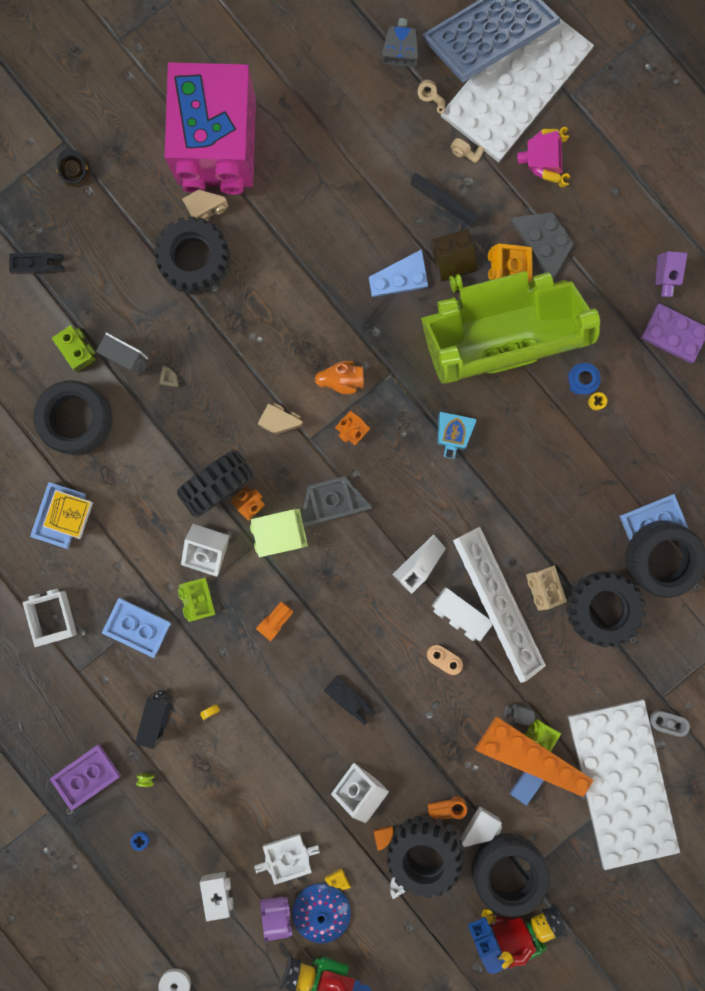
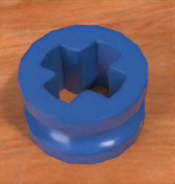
M143 831L135 833L130 841L132 848L137 851L145 849L150 841L149 836ZM139 836H141L142 840H145V843H142L141 846H139L138 842H135V839H138Z

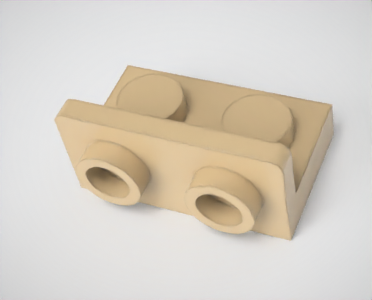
M555 565L526 574L528 585L534 597V603L539 611L551 609L567 602Z

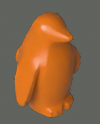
M341 361L318 372L315 376V383L321 388L329 387L341 394H353L357 391L355 388H364L363 367L352 366L354 365L353 361Z

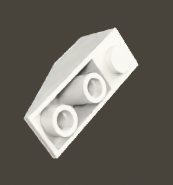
M432 535L392 575L412 594L427 579L446 548L435 535Z

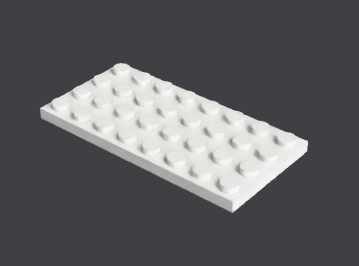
M560 19V24L471 77L448 104L441 117L477 146H482L485 152L497 162H500L584 60L594 45Z
M640 699L569 715L568 720L580 771L594 780L586 792V798L603 869H612L680 853L645 701Z

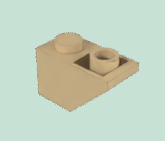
M197 190L182 199L190 215L195 216L196 220H199L201 217L208 221L210 216L221 214L229 207L225 197Z
M274 403L273 406L267 405L258 425L277 435L302 427L303 421L300 420L301 417L293 412L288 414L283 411L284 408Z

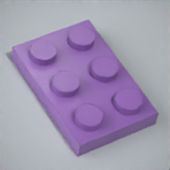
M658 304L640 339L692 364L705 341V326Z
M98 744L52 776L50 780L72 811L118 779L121 774L101 745Z

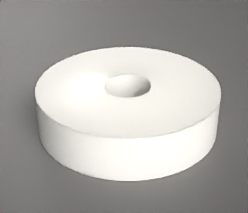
M173 968L163 974L158 988L159 991H190L191 980L185 971ZM175 983L178 987L174 988L172 987V984Z

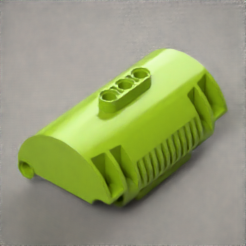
M527 271L460 288V300L456 301L455 297L438 301L439 313L421 318L430 356L442 384L484 373L501 372L534 363L540 358L592 345L597 342L600 326L598 311L595 308L590 310L572 281L567 282V280L553 283L552 276L548 272L533 276L531 281L528 282Z

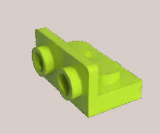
M206 577L179 585L178 595L183 600V614L188 619V622L215 615Z
M535 718L525 735L551 752L561 733Z

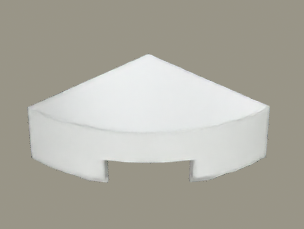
M395 877L390 882V892L393 899L405 892L403 886L399 887L394 882Z

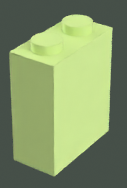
M300 509L251 519L250 529L255 537L254 548L259 557L308 547Z

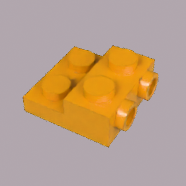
M500 243L491 247L488 252V260L491 261V268L488 272L490 280L527 271L528 282L531 281L532 247Z

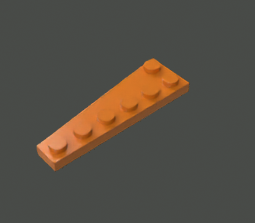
M497 716L475 747L476 751L582 797H584L594 781Z

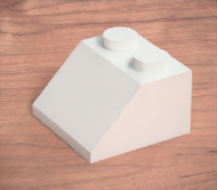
M192 524L185 538L181 565L218 576L227 549L229 535Z
M353 763L331 795L352 818L367 823L389 791L376 778Z

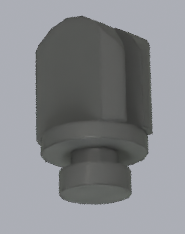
M513 704L512 706L507 705L504 709V717H508L513 723L530 726L535 720L533 710L527 706Z

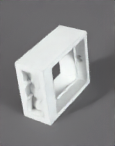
M57 588L47 591V595L40 597V594L29 596V601L23 602L34 647L77 635L66 591L59 592ZM59 598L67 630L43 637L34 604Z

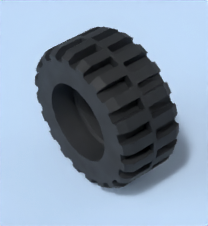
M189 216L188 220H184L183 217L178 218L177 223L170 222L168 224L169 228L167 230L163 228L160 232L162 238H157L156 240L157 248L154 249V255L156 257V266L167 283L176 290L184 291L185 294L190 295L192 292H195L197 295L202 294L203 290L209 292L213 290L211 288L213 285L219 286L221 284L220 279L226 277V269L230 267V251L221 231L212 222L207 223L206 219L201 217L199 220H196L195 216ZM190 241L203 242L210 249L208 262L204 267L196 271L181 270L176 264L178 250Z
M232 450L186 481L177 490V495L191 515L198 518L248 483L254 477V472L241 454L236 450Z
M598 572L587 575L585 579L581 578L578 581L579 584L573 586L571 589L572 595L568 596L567 599L569 607H566V613H569L568 621L573 625V630L582 639L594 645L608 648V646L618 647L620 643L626 644L630 641V637L635 638L638 634L636 630L638 627L642 628L644 624L641 622L642 617H646V611H643V606H646L645 600L641 599L642 593L640 589L635 588V583L627 580V577L616 573ZM601 591L615 593L621 602V615L618 621L610 627H599L590 618L589 606L591 600Z
M420 815L414 816L413 820L409 818L396 828L388 847L386 860L387 867L390 868L389 874L392 878L395 877L394 882L399 887L403 886V890L407 893L409 891L414 893L413 896L419 897L424 895L425 898H431L432 895H435V897L441 896L443 891L445 893L449 892L452 886H455L458 882L464 859L463 843L459 840L457 831H452V826L448 823L446 825L442 823V819H431L432 816L428 815L425 818H421ZM418 845L429 846L441 855L443 862L434 867L419 865L410 857L408 850Z

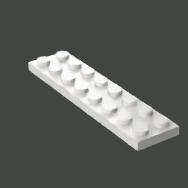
M478 527L453 541L481 598V602L489 615V619L498 634V638L506 651V655L514 668L515 674L520 683L525 682L546 665L481 528Z

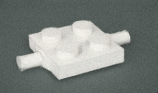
M298 833L264 844L265 862L254 865L256 873L268 870L275 885L312 873L309 856L320 853L318 845L306 848L301 834Z

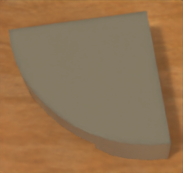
M162 365L159 384L179 388V379L175 372Z

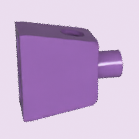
M668 251L658 255L655 284L662 286L661 297H673L674 287L682 285L687 253Z

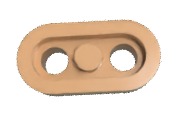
M432 645L427 650V658L435 666L450 675H456L461 672L463 668L462 660L440 645ZM440 652V657L434 658L433 654ZM456 662V668H450V663Z

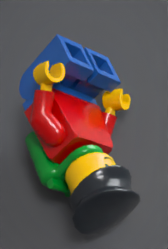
M552 904L550 908L542 909L543 913L533 917L531 923H527L528 928H526L522 918L502 917L494 915L491 909H483L482 918L468 924V927L487 972L495 974L502 969L506 970L514 966H524L530 959L541 955L543 951L547 950L545 942L554 938L559 940L563 936L568 937L567 929L557 906Z
M292 954L288 956L279 987L280 990L285 988L289 991H372L369 986L365 984L360 985V981L346 977L349 969L347 964L327 957H321V959L312 961V965L309 966L301 963V959L293 958Z

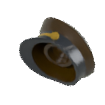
M65 149L59 154L56 170L61 181L69 187L83 185L90 176L88 160L74 149Z

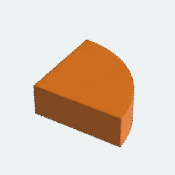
M392 826L374 830L378 851L384 849L390 843L393 836Z

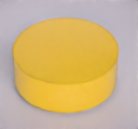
M215 704L202 711L200 715L205 720L218 713L220 709Z

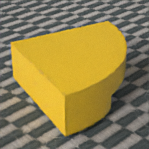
M342 868L325 877V881L330 886L341 890L351 888Z

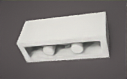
M446 587L432 604L435 608L434 613L441 618L444 616L450 619L449 624L457 630L460 627L466 631L464 635L472 641L475 639L481 641L493 625L487 617Z

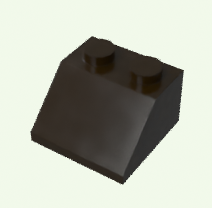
M469 229L431 240L430 248L441 281L448 280L449 276L456 277V274L461 276L477 271L475 249Z

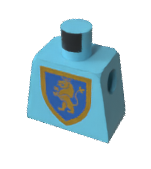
M444 412L439 413L438 445L445 446L443 457L455 459L456 450H464L466 448L476 419Z

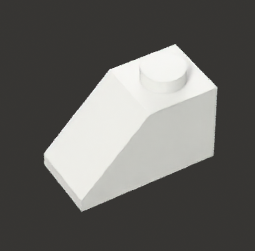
M479 806L460 837L463 846L466 847L491 841L494 836L499 835L502 829V822L497 816Z

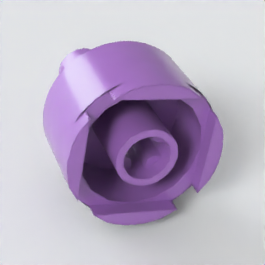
M280 896L261 899L264 941L291 937L292 929L287 897Z

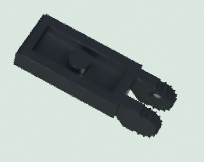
M47 252L10 253L9 272L11 274L64 272L63 266L49 265V260L62 261L64 260V255L48 254Z
M337 675L324 689L325 693L351 716L354 715L363 725H366L367 720L357 712L361 706L369 715L373 716L376 713L365 703L361 696Z

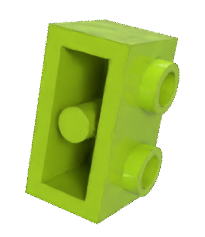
M70 325L53 336L52 340L71 368L79 372L96 361L93 355L95 351L90 344L86 345L83 340L85 336L79 328L75 329Z

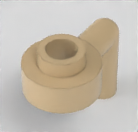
M431 80L422 81L418 87L419 98L423 101L433 100L438 104L437 112L442 114L445 111L446 102L437 94L436 84ZM428 86L431 90L425 91L424 88Z
M458 138L451 145L452 153L455 156L467 157L474 163L479 161L485 151L479 145L474 153L471 151L468 143Z

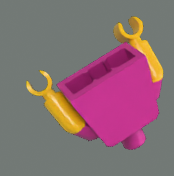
M562 127L560 131L558 129H542L533 139L528 140V151L518 152V163H528L531 172L544 180L554 183L558 182L560 187L568 186L569 183H565L563 178L569 179L570 175L566 173L560 176L559 174L562 173V142L569 138V135H563L568 131L567 127Z

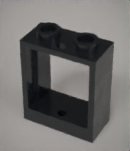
M158 690L147 697L135 741L136 745L155 749L162 741L173 696H169L168 692Z

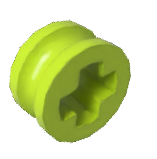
M456 274V277L449 276L453 293L463 288L459 274Z
M151 773L137 774L139 781L136 782V785L140 787L153 786L154 782L152 779L155 775Z

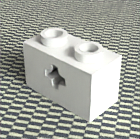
M226 872L203 875L200 880L206 921L230 917L231 911L234 909L233 897L229 896V890H231L230 878H226Z

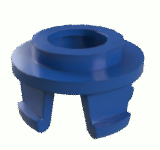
M590 363L577 364L568 374L569 389L575 394H590L594 392L601 380L598 369ZM583 371H588L592 375V381L588 385L581 384L578 379L579 374Z

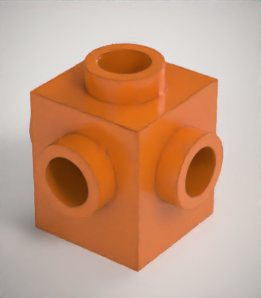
M351 411L335 427L340 432L338 436L345 443L349 441L353 445H356L370 430L364 421Z
M248 486L239 491L230 500L234 507L248 521L265 506L261 501L263 496L256 489L252 491Z

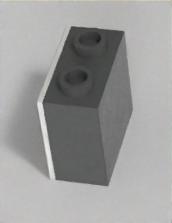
M108 333L105 334L96 350L104 358L137 376L143 373L147 367V356Z

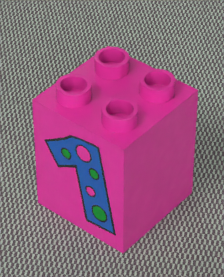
M168 62L165 159L177 184L182 186L183 191L194 193L197 190L205 191V186H218L223 193L237 195L243 193L244 187H253L256 97L249 65Z

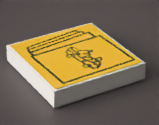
M55 490L43 527L81 539L93 502Z

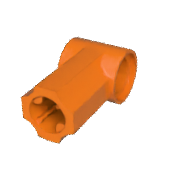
M281 601L272 613L265 617L256 630L271 642L281 630V626L294 611Z
M455 796L450 800L427 804L429 816H432L431 819L435 820L437 818L442 820L449 818L461 819L467 813L465 800L459 796ZM456 804L463 806L460 811L452 809Z

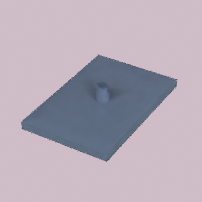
M478 0L422 35L423 40L463 83L560 24V17L542 0Z

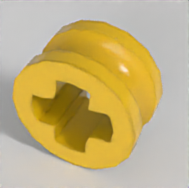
M597 392L589 397L588 405L593 410H600L607 405V397L603 393ZM594 397L601 398V406L594 404Z

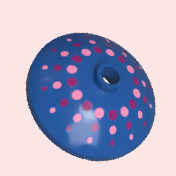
M316 883L306 887L299 893L294 902L293 921L295 927L309 941L315 943L334 941L345 932L350 922L351 910L347 897L340 889L327 883ZM322 915L325 919L321 921L318 919V916Z

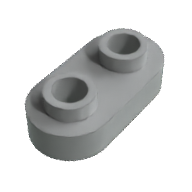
M660 710L653 712L650 716L651 726L658 731L683 737L690 730L689 722L681 716ZM658 717L662 718L660 723L656 721ZM679 722L680 727L676 729L675 724Z

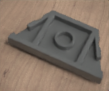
M553 213L513 217L510 222L527 247H532V254L544 272H549L553 279L574 243Z
M344 476L307 487L302 522L303 526L306 527L372 509V507Z

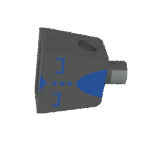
M400 18L397 20V27H389L382 51L381 64L417 67L416 30L408 28L409 21L407 19Z

